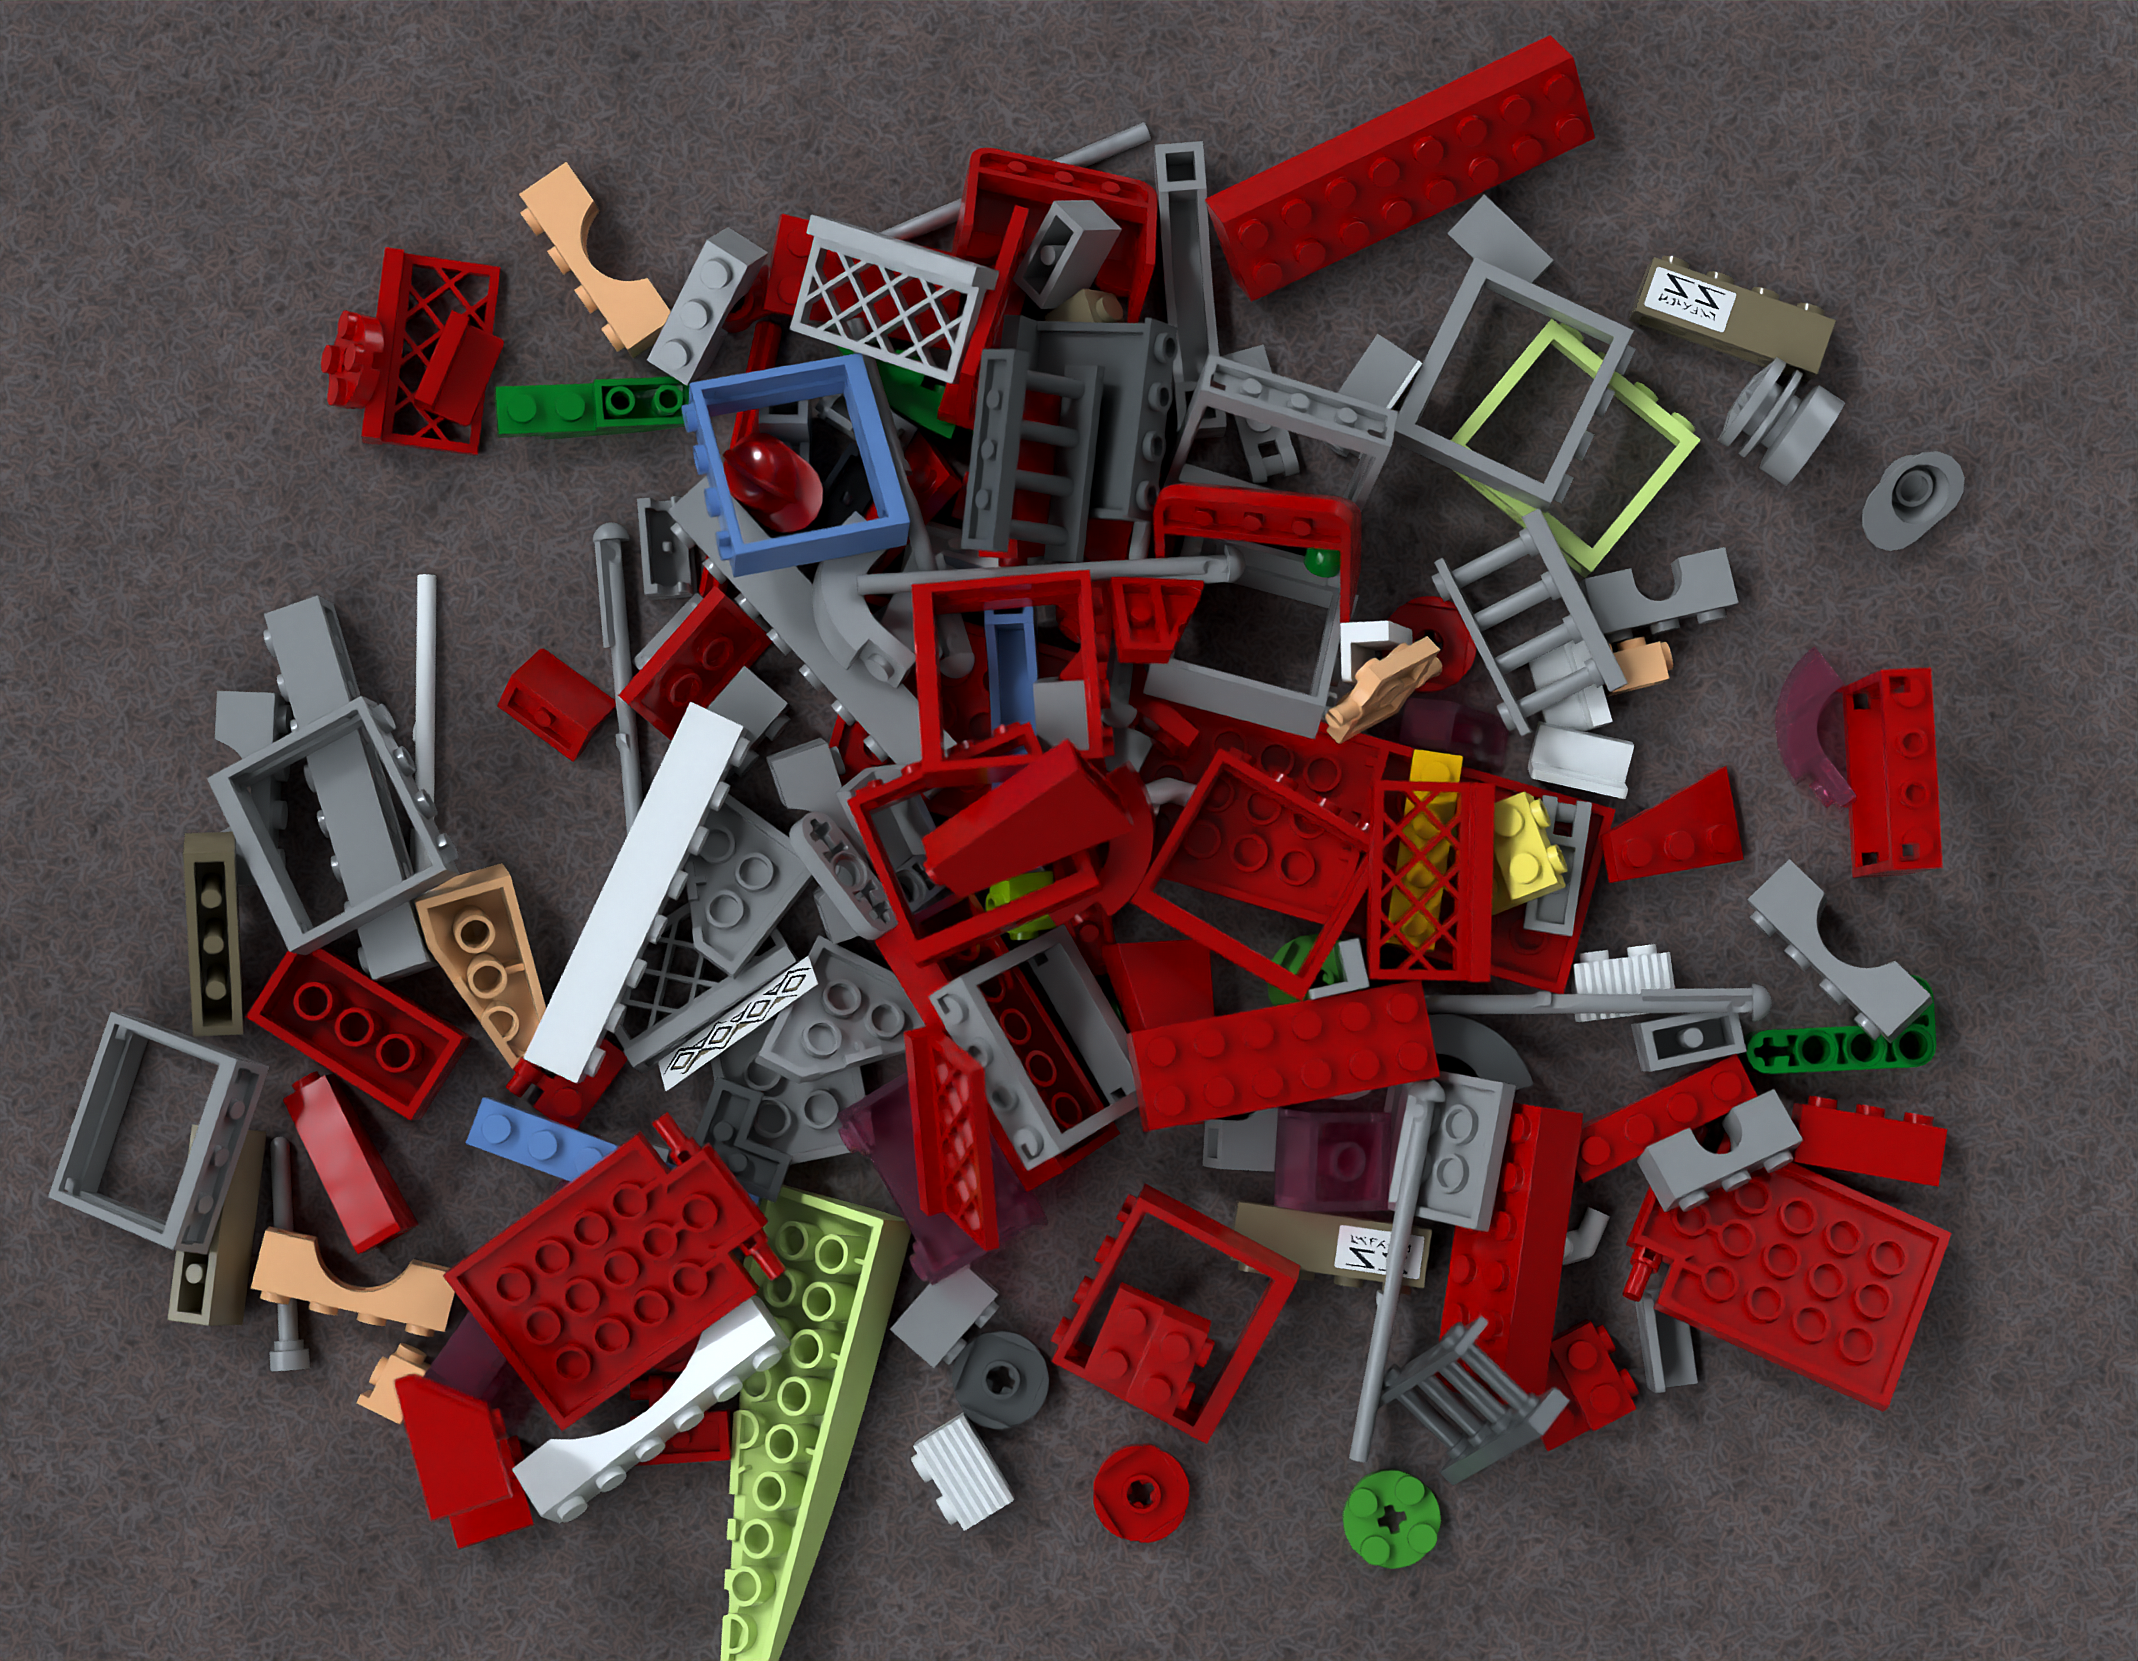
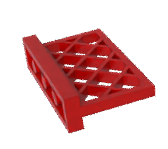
M1015 205L998 259L994 264L985 266L999 271L994 290L986 289L978 320L960 372L959 385L947 382L938 409L937 420L974 430L976 380L980 377L982 350L1001 348L1004 316L1021 315L1027 299V294L1013 281V277L1024 258L1022 250L1029 214L1028 208Z
M385 247L376 318L379 319L383 330L384 347L383 354L374 353L371 368L380 370L375 391L364 410L361 434L363 443L382 445L383 443L478 456L486 389L471 421L470 442L449 441L438 428V425L446 419L438 416L432 420L424 409L414 405L416 391L411 393L400 380V371L403 366L415 357H418L427 368L429 361L422 352L439 340L444 329V325L428 305L449 290L466 310L462 315L471 317L481 330L493 335L501 267L405 253L404 249ZM413 267L433 269L445 284L423 300L411 285ZM444 271L459 274L450 280ZM469 275L490 277L488 295L472 307L455 286ZM411 294L418 304L408 311ZM486 305L485 320L483 322L476 312ZM423 310L439 331L417 347L406 333V323ZM405 341L412 351L402 358ZM399 387L407 398L396 405ZM409 404L415 407L428 424L413 436L393 433L395 415ZM433 430L439 439L425 438L423 436Z
M1371 780L1366 974L1368 979L1490 982L1495 783ZM1384 790L1401 791L1414 805L1397 824L1384 812ZM1412 791H1426L1429 793L1420 800ZM1440 792H1457V813L1443 825L1426 806ZM1421 812L1438 832L1419 850L1401 830ZM1383 823L1390 829L1384 837ZM1455 826L1456 838L1450 833ZM1396 836L1414 856L1394 874L1382 861L1383 848ZM1445 838L1456 850V860L1442 875L1425 855L1440 840ZM1418 862L1437 880L1419 899L1400 881ZM1382 873L1389 879L1383 886ZM1454 875L1455 888L1448 882ZM1395 886L1412 906L1392 923L1381 911V898ZM1443 887L1454 899V912L1440 924L1423 905ZM1418 911L1435 931L1416 949L1399 929ZM1382 922L1387 930L1380 936ZM1454 924V936L1452 937L1447 930ZM1394 935L1411 955L1397 969H1380V948ZM1441 936L1453 948V970L1435 969L1423 957V954ZM1418 961L1424 969L1409 968Z
M943 1022L905 1031L904 1042L920 1209L928 1217L943 1212L946 1213L986 1252L1000 1248L984 1067L953 1041Z

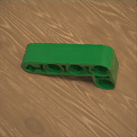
M1911 975L1931 995L1933 1003L1891 1043L1882 1035L1876 1040L1872 1039L1860 1026L1757 1030L1743 1037L1747 1052L1738 1053L1740 1061L1748 1070L1764 1074L1923 1066L1933 1058L1936 1051L1932 988L1925 979L1920 976ZM1906 1032L1912 1033L1918 1041V1050L1909 1059L1904 1057L1899 1049V1041ZM1858 1034L1864 1035L1870 1043V1053L1862 1061L1855 1059L1850 1049L1853 1038ZM1810 1036L1817 1038L1822 1045V1055L1814 1063L1808 1062L1802 1053V1045ZM1764 1038L1766 1046H1787L1786 1052L1788 1056L1766 1057L1764 1063L1763 1058L1755 1057L1754 1050L1763 1045Z

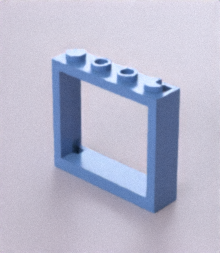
M862 353L689 384V404L682 405L683 421L686 431L688 433L695 431L698 445L693 446L696 470L698 475L706 474L710 487L704 489L707 512L710 518L718 517L721 531L716 532L718 553L721 561L729 560L734 578L907 544L910 519ZM843 393L879 519L744 544L710 417Z

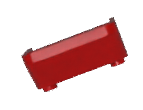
M979 148L973 151L970 157L951 256L982 266L994 264L998 259L1015 205L1029 209L1022 253L1026 254L1054 201L1093 200L1122 229L1093 282L1102 292L1114 293L1117 298L1127 297V323H1138L1155 267L1157 193L1149 184L1138 179L996 148Z
M1196 482L1170 485L1159 492L1153 512L1155 558L1179 557L1181 552L1180 535L1341 551L1340 622L1350 623L1361 571V511L1354 502L1340 496Z
M416 1373L394 1379L397 1398L431 1521L435 1522L447 1517L450 1518L459 1550L534 1526L526 1492L512 1471L516 1465L525 1459L524 1451L518 1435L509 1437L500 1408L492 1410L484 1400Z

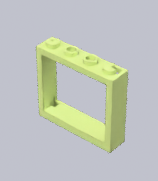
M1551 318L1451 441L1470 449L1466 444L1550 343L1593 379L1606 354L1598 352L1596 355L1582 343L1584 338L1578 330L1563 323L1559 325ZM1614 372L1607 388L1615 391L1614 396L1670 440L1676 447L1592 548L1550 513L1542 512L1568 565L1584 578L1596 568L1700 442V439L1693 434L1695 431L1694 426L1685 417L1675 412L1670 415L1656 404L1658 397L1653 391L1639 382L1633 385L1617 372ZM1454 471L1521 527L1527 528L1522 517L1537 510L1536 508Z

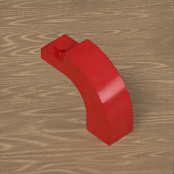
M1130 760L1104 777L1124 797L1134 828L1125 834L1109 839V853L1106 863L1095 874L1102 891L1049 914L1057 927L1068 920L1073 927L1080 924L1097 912L1093 905L1097 901H1099L1108 917L1112 916L1130 900L1144 879L1155 848L1156 818L1148 789Z

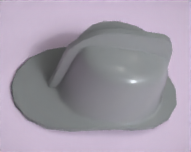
M1938 451L1906 455L1893 461L1886 468L1880 483L1868 496L1863 508L1862 527L1867 539L1877 548L1888 551L1904 549L1918 540L1957 506L1964 491L1965 477L1961 466L1950 455Z

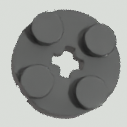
M996 1330L982 1333L967 1343L956 1359L952 1373V1384L960 1407L971 1420L987 1428L1005 1429L1019 1425L1025 1420L1027 1421L1040 1410L1048 1393L1049 1374L1046 1359L1034 1342L1014 1331ZM1001 1366H1006L1010 1369L1009 1377L1014 1379L1015 1383L1012 1388L1004 1386L1000 1393L992 1390L993 1381L986 1378L990 1370L998 1371Z

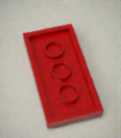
M786 214L779 216L761 308L762 311L793 317L814 236L806 234L809 220ZM922 246V247H925V248H928V249H931V250H935V251H938V252H941V253H944V254H947V255H950V256H951V254H952V252H947V251H943V250H939V249H934V248ZM827 250L822 269L829 282L846 270L838 253ZM851 257L852 260H853V262H854V264H857V263H859L860 261H862V260H859V259H856V258ZM872 265L859 274L868 295L886 285L877 265ZM893 271V274H894L895 278L898 277V276H900V275L902 274V273ZM913 278L900 287L909 308L927 298L918 278ZM850 280L833 291L842 312L859 302ZM934 284L936 291L943 288V286ZM955 291L941 300L951 322L956 319L961 295L959 291ZM891 293L873 304L882 325L900 315ZM824 298L813 303L808 321L825 324L833 319ZM932 306L914 317L923 339L942 328ZM864 310L851 318H863L867 333L871 334L873 332ZM905 323L887 334L889 339L914 344ZM945 337L929 348L949 351L950 345Z

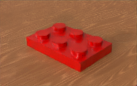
M714 586L618 696L672 741L690 702L707 709L744 666L749 669L772 641L759 625L728 596Z

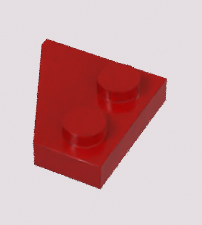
M1111 576L1108 596L1119 662L1168 664L1201 599L1204 580Z

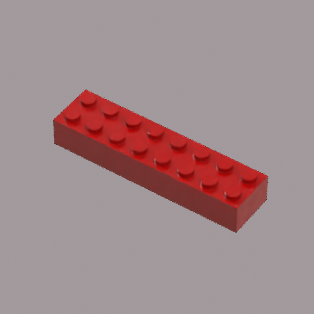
M1549 35L1204 199L1234 280L1251 302L1595 139L1574 57Z

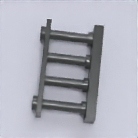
M983 349L961 548L1008 552L1009 539L1045 544L1044 560L1073 563L1083 562L1084 548L1087 540L1086 530L1105 367L1099 365H1065L1064 377L1028 370L1030 352L1016 349ZM1025 390L1062 397L1059 426L1022 420ZM1020 440L1056 446L1053 475L1017 469ZM1014 489L1051 495L1048 524L1011 519Z
M1482 1316L1466 1326L1461 1322H1457L1446 1332L1437 1345L1400 1368L1396 1363L1390 1366L1384 1373L1378 1405L1379 1409L1397 1398L1448 1448L1446 1454L1450 1459L1439 1473L1453 1486L1543 1436L1569 1402L1556 1387L1551 1388L1538 1397L1533 1392L1527 1394L1474 1343V1340L1489 1323ZM1458 1358L1464 1360L1510 1406L1504 1408L1456 1360ZM1439 1371L1487 1419L1482 1421L1435 1373ZM1418 1385L1465 1432L1461 1434L1413 1387Z

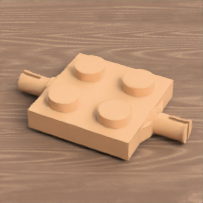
M1427 636L1411 645H1408L1406 642L1401 643L1386 658L1380 661L1377 658H1372L1366 662L1355 675L1358 683L1354 689L1345 694L1334 708H1330L1329 712H1326V721L1329 724L1326 731L1340 744L1398 713L1416 688L1423 686L1427 680L1440 675L1439 672H1442V664L1436 657L1440 651L1438 646Z

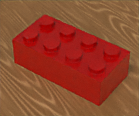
M327 945L308 955L296 954L288 950L246 1018L410 1121L423 1118L473 1038L388 983L372 980L371 975H366L361 966Z

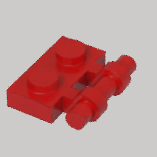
M604 1036L599 1048L605 1050L606 1053L594 1077L586 1075L584 1081L580 1083H575L558 1074H555L553 1077L544 1071L543 1067L523 1059L524 1057L522 1056L513 1067L516 1073L505 1087L511 1093L521 1098L531 1084L538 1086L543 1091L534 1102L533 1107L549 1119L577 1129L628 1059L622 1048Z
M662 1374L650 1375L649 1380L632 1381L630 1383L631 1401L649 1400L650 1409L671 1389L678 1378L666 1379V1376ZM707 1409L703 1412L704 1418L699 1424L685 1432L679 1431L664 1443L665 1448L659 1455L649 1461L639 1462L635 1466L731 1460L730 1409ZM632 1415L630 1417V1421H632L640 1415Z

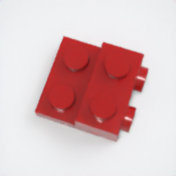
M1121 1282L1082 1374L1126 1392V1401L1171 1420L1176 1407L1185 1411L1193 1395L1196 1383L1188 1379L1194 1366L1197 1365L1204 1368L1211 1354L1215 1340L1207 1336L1212 1321Z
M1588 1319L1552 1336L1545 1392L1556 1387L1569 1402L1543 1436L1539 1437L1548 1452L1589 1430L1596 1431L1637 1409L1632 1398L1639 1395V1392L1626 1368L1617 1371L1609 1354L1616 1351L1609 1333L1603 1325L1595 1328Z

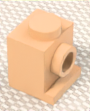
M1639 637L1617 643L1618 652L1613 654L1629 684L1613 692H1610L1606 684H1604L1606 697L1661 684L1670 679L1668 671L1673 669V660L1667 642L1660 643L1659 641L1646 645L1645 637Z
M400 1343L397 1351L392 1353L389 1359L383 1356L379 1360L369 1383L375 1385L374 1390H368L360 1394L356 1403L398 1424H402L404 1420L396 1394L394 1379L412 1373L429 1378L434 1366L424 1362L427 1356L424 1352L408 1344Z

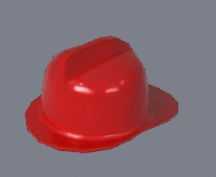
M752 433L741 438L731 450H726L722 456L725 459L723 468L730 494L744 510L763 525L777 532L793 533L806 528L817 518L823 505V486L819 474L805 459L781 440L768 433Z

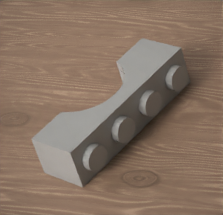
M217 691L215 739L230 746L242 759L283 738V734L290 733L292 709L290 705H285V700L281 695L267 692ZM290 765L251 785L250 793L284 866H286L284 849H278L279 829H285L287 826L288 807L286 801H280L281 781H288ZM228 827L220 832H232V830ZM236 841L238 886L258 887Z
M818 738L767 756L766 759L781 803L790 809L816 811L828 815L837 824L867 866L870 867L871 864L836 794L842 788L839 776L846 774L838 748L836 746L829 748L826 741ZM836 865L835 871L838 879L843 884L852 886L853 881L850 872L845 867ZM820 885L812 891L826 936L833 944L859 936ZM860 891L854 896L859 900L864 895ZM873 909L869 912V915L875 921L878 917Z
M1790 859L1747 899L1751 908L1755 911L1749 917L1754 924L1769 938L1776 932L1789 944L1784 950L1786 955L1804 972L1811 966L1824 979L1819 984L1820 988L1836 1004L1840 1006L1846 1000L1859 1013L1854 1018V1021L1872 1039L1876 1040L1882 1035L1891 1043L1933 1003L1931 995L1896 961L1880 967L1859 968L1838 960L1827 950L1820 936L1821 916L1827 903L1825 893Z

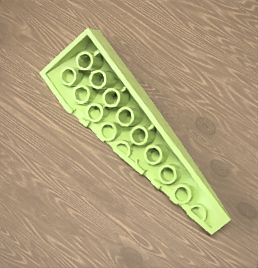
M786 1185L782 1186L777 1202L762 1198L759 1209L769 1221L762 1228L770 1238L767 1243L786 1267V1270L771 1281L752 1255L745 1256L743 1263L745 1269L760 1287L754 1295L762 1299L791 1345L781 1352L782 1357L774 1366L762 1372L756 1371L742 1382L743 1387L740 1390L739 1410L733 1413L729 1494H734L733 1518L728 1519L727 1540H732L731 1569H725L724 1589L729 1591L728 1615L723 1616L721 1661H779L817 1559L848 1465L914 1223L913 1221L873 1208Z

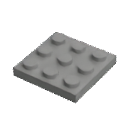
M775 1020L765 1021L710 1060L714 1081H716L717 1077H721L765 1093L748 1139L793 1155L790 1165L877 1147L861 1066L797 1084L755 1062Z
M1439 1071L1440 1077L1432 1078L1431 1080L1438 1082L1445 1092V1102L1435 1101L1414 1216L1489 1232L1516 1085ZM1415 1082L1388 1087L1366 1205L1392 1211L1396 1210L1397 1202H1388L1408 1091Z

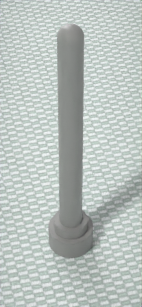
M276 1137L270 1144L274 1227L294 1232L290 1144L286 1138ZM290 1298L289 1304L277 1303L279 1341H274V1351H270V1371L310 1368L309 1348L304 1349V1339H299L297 1299Z

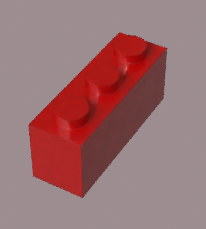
M1809 1096L1807 1105L1794 1103L1791 1120L1803 1141L1792 1153L1794 1158L1792 1162L1939 1187L1948 1129L1933 1127L1934 1117L1904 1112L1903 1121L1885 1118V1108L1857 1104L1855 1113L1837 1110L1838 1100Z

